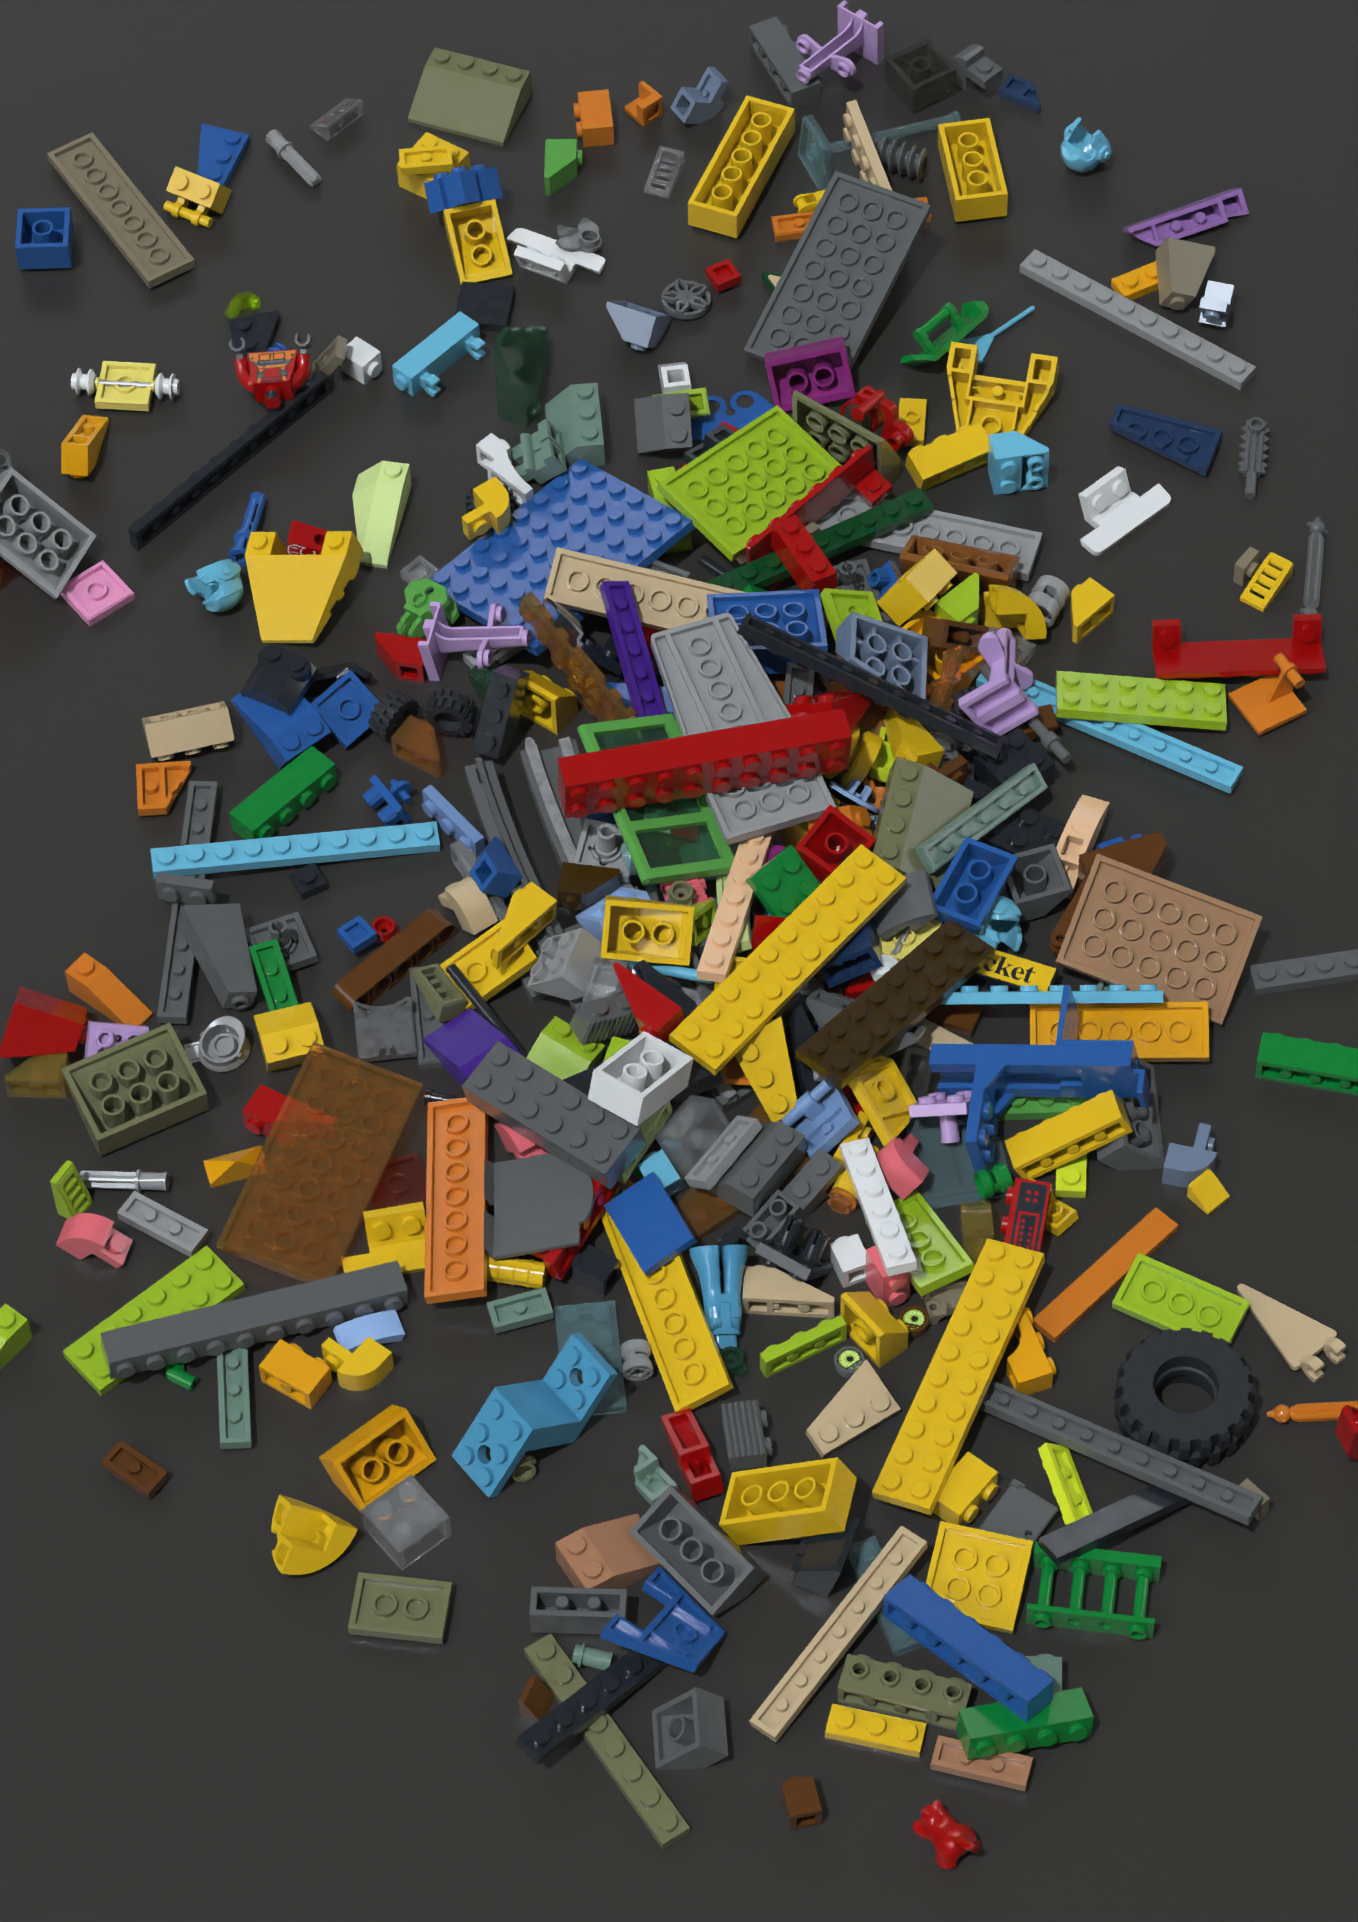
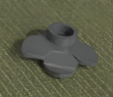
M586 217L580 220L578 228L557 225L559 239L555 244L562 249L582 250L592 253L602 247L599 227Z

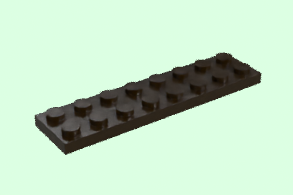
M948 919L797 1048L796 1058L839 1089H842L994 958L996 949L962 925Z

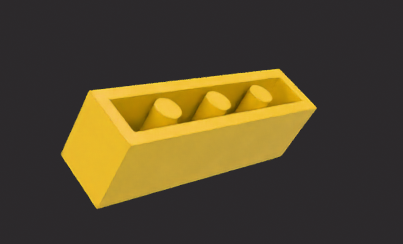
M1111 1089L1096 1095L1080 1105L1073 1106L1053 1118L1046 1119L1026 1131L1017 1133L1015 1136L1005 1140V1144L1014 1170L1022 1179L1029 1180L1030 1178L1035 1179L1129 1134L1133 1130L1124 1104Z

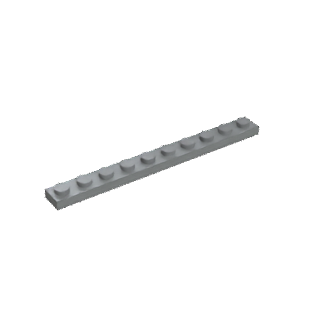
M1036 249L1020 264V273L1239 390L1256 373V366Z

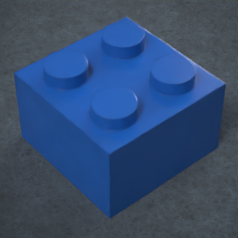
M71 208L18 209L15 251L19 269L72 268L74 224Z

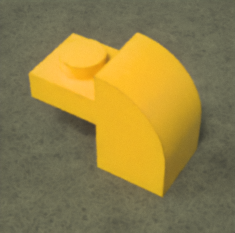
M495 476L473 489L476 509L461 517L463 533L469 540L485 534L492 527L500 534L510 523L509 494Z
M369 1336L353 1353L330 1337L321 1345L323 1360L329 1364L331 1371L337 1372L339 1386L347 1390L364 1391L378 1385L394 1368L392 1352Z

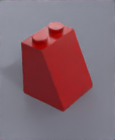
M20 986L1 1041L0 1057L12 1058L75 1052L77 1044H84L87 1035L88 1021H90L89 1018H86L87 1008Z

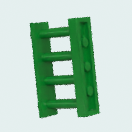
M1035 1541L1033 1567L1041 1569L1038 1603H1027L1026 1624H1033L1038 1628L1058 1627L1124 1635L1135 1640L1153 1639L1155 1618H1146L1149 1583L1159 1582L1162 1556L1093 1548L1062 1564L1056 1565L1038 1546L1039 1542ZM1056 1570L1073 1573L1069 1608L1050 1606L1053 1577ZM1088 1574L1105 1577L1101 1612L1082 1610L1085 1578ZM1119 1578L1137 1581L1133 1616L1114 1614L1117 1579Z

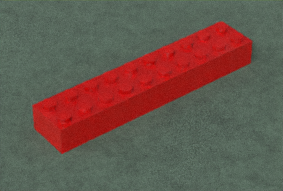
M844 708L566 756L558 758L557 791L564 818H582L594 813H611L616 809L639 808L651 803H667L674 799L685 797L696 798L702 794L724 793L731 789L742 787L753 788L759 784L781 783L787 779L809 778L816 774L827 772L838 773L844 769H849L852 735Z

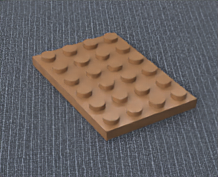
M1097 854L1055 964L1110 985H1127V990H1139V984H1157V990H1163V1002H1208L1209 1022L1221 1027L1263 916Z

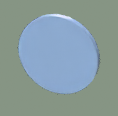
M855 778L847 788L835 782H830L829 786L839 793L879 814L880 808L867 800L872 791V788L868 785H865L862 793L858 794L855 790L860 782Z

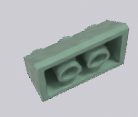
M598 383L570 385L545 404L546 419L562 433L563 452L565 453L567 468L579 459H583L594 466H604L605 451Z

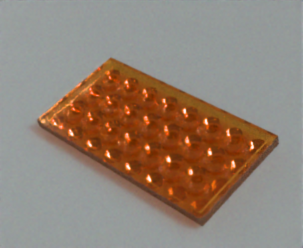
M313 1041L217 1241V1249L303 1283L337 1275L364 1217L363 1212L367 1211L421 1095L423 1084Z

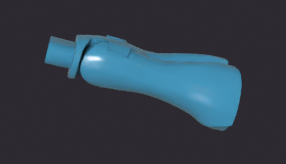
M719 1245L690 1248V1258L697 1270L701 1284L704 1313L718 1349H737V1335H741L742 1279L747 1260L748 1246L725 1245L720 1248L724 1276L723 1294L721 1293Z

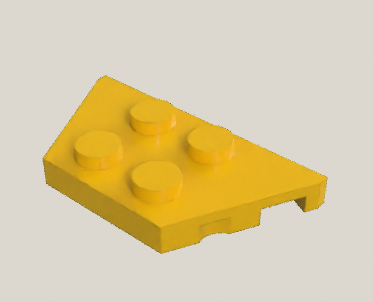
M880 1055L848 1083L883 1146L894 1137H897L912 1119L910 1118L909 1105L917 1103L892 1058Z

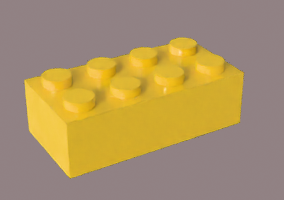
M990 118L938 124V150L955 222L1007 216L1008 192Z
M838 1457L732 1472L719 1526L737 1545L845 1531L857 1477Z

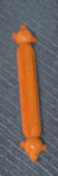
M1358 1401L1296 1404L1291 1408L1280 1404L1273 1410L1266 1412V1416L1275 1419L1279 1423H1285L1289 1419L1297 1422L1338 1420L1344 1406L1349 1405L1358 1408Z

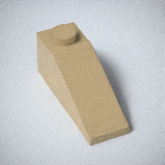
M756 1265L753 1267L745 1266L743 1314L834 1318L835 1297L805 1282L795 1280L776 1268Z

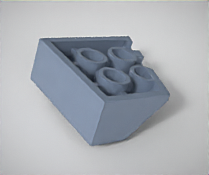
M851 612L836 630L835 652L849 663L926 699L928 636Z

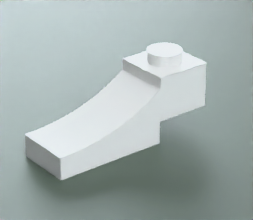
M492 433L476 444L477 463L487 469L488 480L496 476L503 485L506 484L508 489L513 491L515 503L518 506L529 502L534 496L533 488L514 469L510 445L504 439H499Z

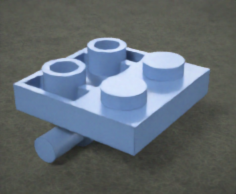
M826 1079L811 1092H805L794 1103L795 1107L782 1118L783 1123L790 1127L793 1125L795 1130L805 1135L806 1151L810 1158L820 1148L827 1153L830 1152L834 1146L860 1123L843 1090L829 1083Z

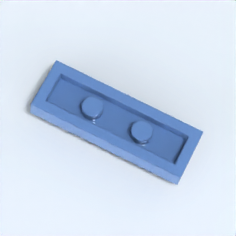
M432 785L423 789L422 808L430 818L434 817L440 823L442 830L447 835H452L465 853L469 852L477 859L485 848L484 837Z

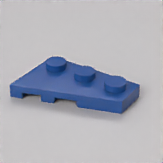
M201 123L198 175L227 187L250 143V135Z

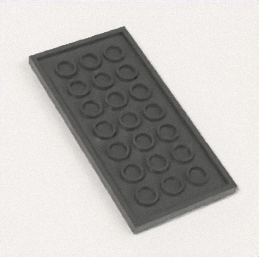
M835 170L744 348L745 355L765 362V353L844 336L852 369L932 211L931 205Z

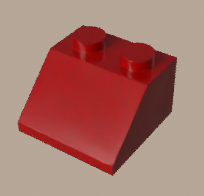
M829 805L795 849L815 878L822 883L861 844L868 850H871L877 839L832 805Z

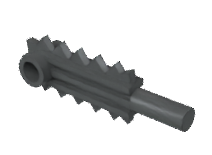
M1253 417L1250 420L1246 419V425L1241 427V431L1245 434L1240 436L1244 443L1239 445L1243 452L1238 454V457L1242 459V461L1238 462L1240 467L1238 472L1243 473V477H1246L1244 497L1248 500L1255 498L1257 478H1260V475H1265V469L1268 468L1264 461L1269 458L1265 454V452L1269 451V447L1265 444L1270 442L1266 435L1271 433V430L1266 427L1267 421L1259 417Z

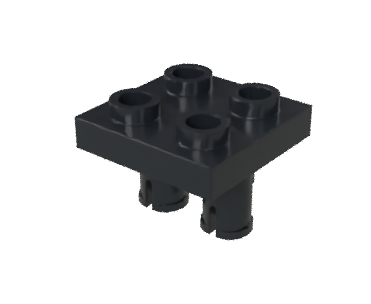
M787 1214L778 1237L760 1241L755 1253L763 1257V1262L772 1267H782L788 1270L790 1277L801 1282L829 1275L833 1263L821 1257L831 1236L828 1233L822 1235L824 1231L813 1228L805 1248L796 1244L795 1242L805 1221L802 1219L797 1221L798 1217Z

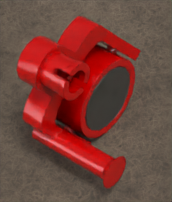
M866 385L843 404L840 415L872 433L884 423L880 437L885 439L895 452L900 447L907 446L913 441L914 433L910 426L898 420L897 405L885 398L883 390L876 391L871 386Z

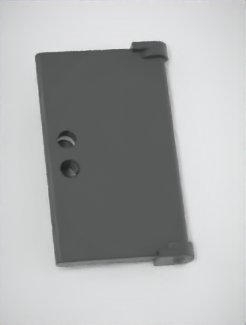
M1013 1479L1009 1484L1010 1487L978 1529L1031 1540L1035 1543L1059 1509L1026 1489L1025 1484Z

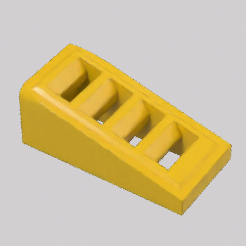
M1270 552L1241 594L1239 600L1264 612L1291 579L1293 563ZM1253 592H1256V593H1258V594L1264 596V599H1262V598H1260V597H1258V596H1256V595H1254V594H1252V593H1253Z

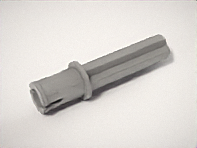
M277 129L271 130L266 135L265 141L277 152L278 158L286 160L311 187H316L321 182V176L295 150L294 143L286 140Z
M137 1169L136 1172L80 1171L79 1174L86 1188L129 1189L141 1193L142 1190L168 1191L169 1188L168 1172H142V1169Z

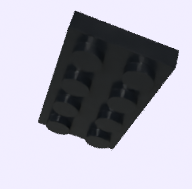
M969 777L963 783L964 787L974 792L970 807L994 790ZM1024 805L977 841L1011 854L1053 843L1057 847L1066 825Z

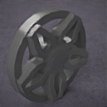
M677 279L663 290L661 305L666 313L675 318L695 319L701 317L709 310L711 295L704 284ZM667 303L676 304L675 309L671 308ZM696 309V311L687 312L688 310Z

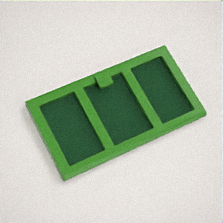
M672 713L583 724L577 728L587 753L682 736ZM704 794L696 798L685 797L674 799L667 803L657 802L646 804L639 808L616 809L612 812L642 885L729 874L734 855L730 846L726 845Z

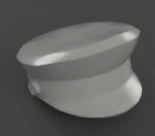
M219 1017L211 1022L205 1031L200 1034L198 1056L201 1063L210 1070L216 1072L231 1071L238 1068L249 1056V1039L245 1035L243 1024L235 1017Z

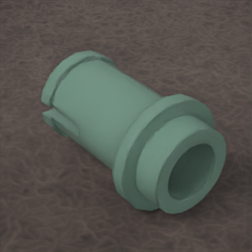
M583 1642L582 1645H575L572 1663L577 1664L578 1668L584 1665L605 1670L612 1664L614 1652L587 1647L586 1643Z

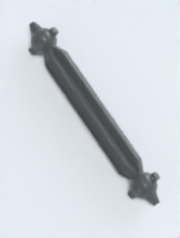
M1317 516L1314 521L1307 523L1311 535L1308 537L1303 597L1305 608L1301 607L1299 611L1302 614H1319L1316 608L1319 606L1324 551L1323 535H1326L1328 530H1326L1321 518Z

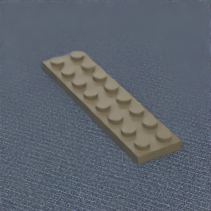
M93 132L47 153L48 161L149 289L195 267L193 257Z

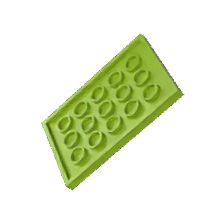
M776 405L659 482L657 491L682 515L693 520V525L732 562L746 552L745 546L753 535L762 533L771 520L776 517L780 518L788 511L789 506L794 501L803 499L816 483H822L829 477V474L835 467L842 465Z

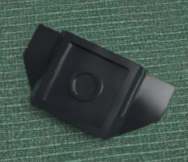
M546 598L560 612L553 625L552 639L620 676L623 671L612 633L604 648L583 637L582 626L569 609Z

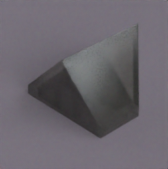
M908 1046L887 1057L894 1060L916 1101L919 1102V1097L928 1096L936 1072H931L929 1066L930 1050Z

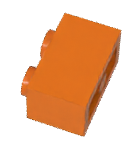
M609 90L578 92V103H573L575 119L580 118V121L576 122L577 138L582 137L583 148L614 145V128Z

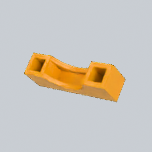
M1029 1307L1023 1309L1013 1334L1017 1338L1019 1346L1007 1358L1006 1371L1013 1389L1026 1395L1052 1388L1053 1375L1056 1374L1052 1358L1046 1357L1043 1351L1045 1344L1041 1333H1035L1032 1326L1034 1323L1033 1316Z

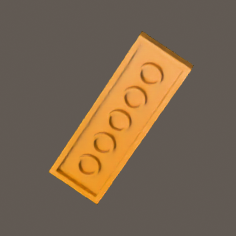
M1208 1002L1076 1003L1079 1012L1077 1040H1134L1138 1057L1145 1062H1209ZM1030 1004V1045H1056L1061 1004Z

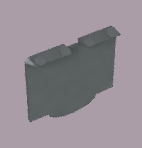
M552 1153L496 1163L484 1159V1199L488 1201L490 1206L494 1205V1217L484 1210V1249L490 1258L497 1260L580 1245V1225L587 1221L594 1206V1186L590 1176L577 1170Z

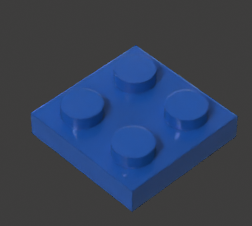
M349 670L310 704L317 710L332 731L331 734L344 749H347L370 729V724L368 723V720L371 718L370 713L374 711V706L379 701L358 677Z

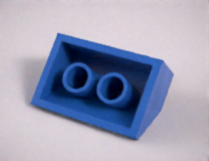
M965 837L933 894L938 917L935 919L942 921V925L949 919L962 925L969 931L979 930L1017 864L1019 857Z

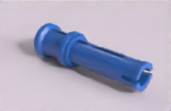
M260 492L251 493L241 528L234 534V546L228 553V559H231L233 562L237 561L240 567L247 566L245 552L250 533L257 532L264 506L267 502V497Z

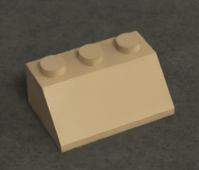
M224 701L141 718L151 758L157 757V761L174 758L173 753L185 751V755L202 752L201 747L212 745L213 749L229 746V741L235 740L229 710Z

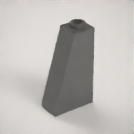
M240 903L183 905L178 918V926L221 1006L237 1010L252 1007L257 994V988Z

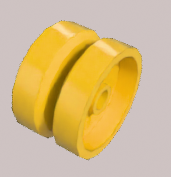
M856 724L853 730L850 731L852 741L849 769H844L838 773L828 772L822 775L829 780L837 776V783L845 788L849 786L854 778L860 784L871 769L882 744V738L871 731H866L860 735L859 724Z

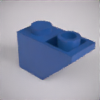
M495 836L477 857L469 872L482 893L506 898L523 878L503 844Z

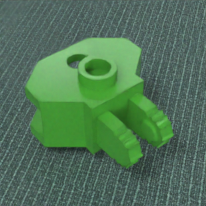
M428 578L412 581L404 590L406 604L403 608L406 613L398 622L396 629L397 633L403 636L408 635V637L420 638L424 636L423 625L425 619H433L429 607L430 602L442 603L448 625H451L460 616L456 600L451 597L449 599L448 590L445 586Z

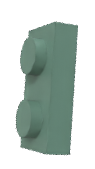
M545 1287L486 1303L495 1334L554 1318L553 1309Z

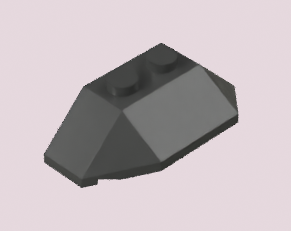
M816 988L807 997L806 1004L821 1029L855 999L836 993H828L823 989ZM916 1024L881 1056L887 1057L915 1044L925 1033L926 1027Z

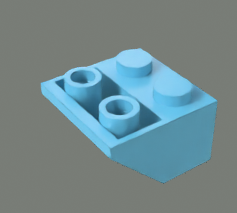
M1017 431L989 435L988 474L994 495L1048 487V447Z

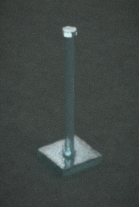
M955 110L946 116L870 133L873 143H876L877 141H882L885 135H888L890 140L936 129L938 124L959 122L961 119L958 111ZM812 114L803 116L797 155L818 190L827 188L833 153L853 148L851 143L847 144L845 140L829 143Z

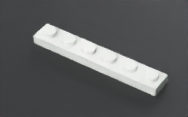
M864 1138L840 1144L841 1156L887 1277L917 1270L916 1258L870 1139Z

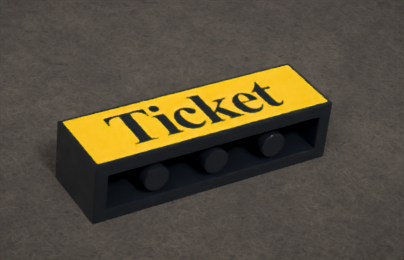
M996 949L995 957L961 986H979V991H990V986L1006 985L1008 986V991H1020V985H1038V991H1050V985H1057L1058 968L1046 962H1037L1024 958L1020 954H1011Z

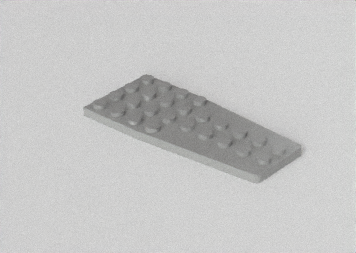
M723 613L651 635V648L682 736L791 717L750 645L741 635L737 634L739 627L729 613ZM816 774L809 778L787 779L781 783L759 784L753 788H736L724 793L704 794L726 845L817 819L829 805L836 808L821 774Z

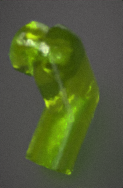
M253 292L238 293L231 300L224 312V316L228 319L237 318L242 309L251 308L256 310L261 305V298Z

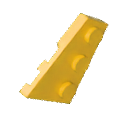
M779 1016L767 1023L735 1055L772 1122L781 1120L795 1107L794 1103L797 1101L782 1016Z

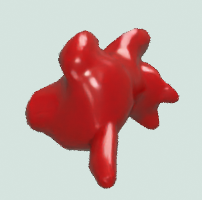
M935 1800L933 1804L924 1806L921 1811V1820L913 1822L912 1829L915 1834L934 1844L935 1860L940 1868L953 1869L956 1867L960 1856L964 1855L967 1851L976 1853L980 1849V1842L976 1838L975 1832L968 1825L958 1823L941 1804L940 1800Z

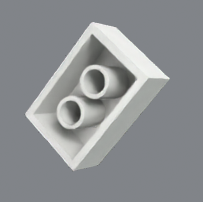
M644 1031L593 1070L588 1099L625 1119L627 1122L638 1126L688 1087L694 1058Z

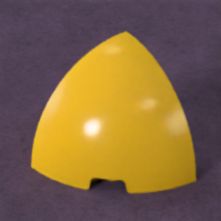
M990 584L989 591L982 593L978 620L982 626H988L989 629L1017 628L1025 640L1046 639L1047 630L1044 616L1035 602L1027 595L1015 588L997 584Z
M279 1494L271 1525V1532L277 1534L278 1539L275 1549L272 1550L275 1565L282 1574L303 1575L320 1570L335 1561L347 1549L358 1529L325 1510Z

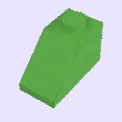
M546 139L545 196H551L577 177L578 165H583V151L578 150L577 139Z

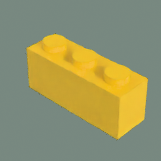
M980 422L974 425L966 424L951 435L943 434L928 445H918L912 448L907 454L905 466L916 486L924 491L988 463L989 437Z

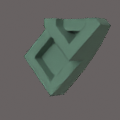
M642 1444L639 1446V1458L633 1471L635 1487L652 1506L670 1485L678 1488V1485L660 1467L658 1458Z

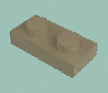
M338 335L313 362L310 377H313L321 370L329 376L330 380L335 369L338 366H343L347 360L348 352L346 347L348 339Z

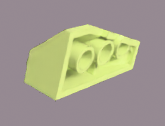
M381 461L358 474L352 498L357 540L363 548L360 565L385 569L388 567L412 486L409 464Z

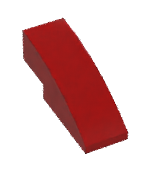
M688 1408L661 1416V1422L672 1452L694 1502L724 1493L721 1474L711 1456L709 1444L691 1409Z

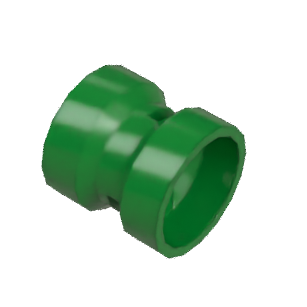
M1004 1162L993 1165L990 1170L981 1169L973 1173L976 1189L983 1200L992 1198L997 1192L1007 1193L1008 1186L1013 1187L1011 1174Z

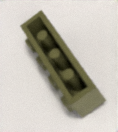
M847 1654L837 1687L838 1702L954 1731H956L958 1710L969 1708L972 1699V1684L967 1683L961 1678H945L937 1676L928 1670L916 1671L904 1668L903 1665L896 1662L883 1663L863 1654L856 1656Z

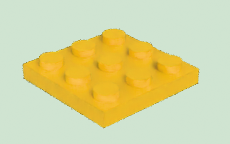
M940 1521L926 1584L940 1597L951 1601L955 1608L963 1614L974 1618L981 1627L1013 1634L1034 1541Z

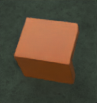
M641 81L638 84L639 97L625 106V112L645 127L663 115V96L646 82Z

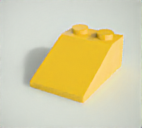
M495 199L449 208L443 211L445 229L461 285L462 281L481 283L513 276Z
M605 895L600 957L604 959L639 962L645 960L651 963L689 966L695 906Z

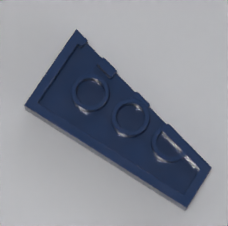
M1119 403L1110 421L1109 429L1205 477L1222 438V430Z

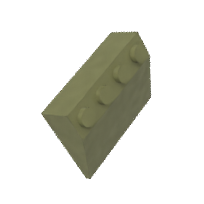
M435 47L425 64L407 118L408 122L504 147L532 94L531 73L527 70Z
M796 390L792 393L793 420L838 463L844 465L853 452L857 449H863L869 444L873 448L874 468L891 485L900 477L901 458L885 439Z
M897 757L889 771L873 835L877 840L870 851L902 875L924 870L925 868L914 849L969 809L974 792L924 764ZM952 860L936 872L929 874L933 893Z
M170 1022L61 1069L99 1156H103L209 1110L207 1092Z

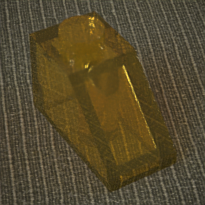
M68 1053L33 1055L5 1075L4 1082L8 1097L67 1098L68 1085L61 1069L70 1065Z

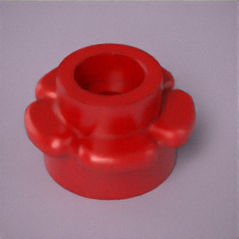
M387 916L376 918L371 926L377 933L378 940L376 942L378 943L388 942L399 932L397 924H395L392 918Z

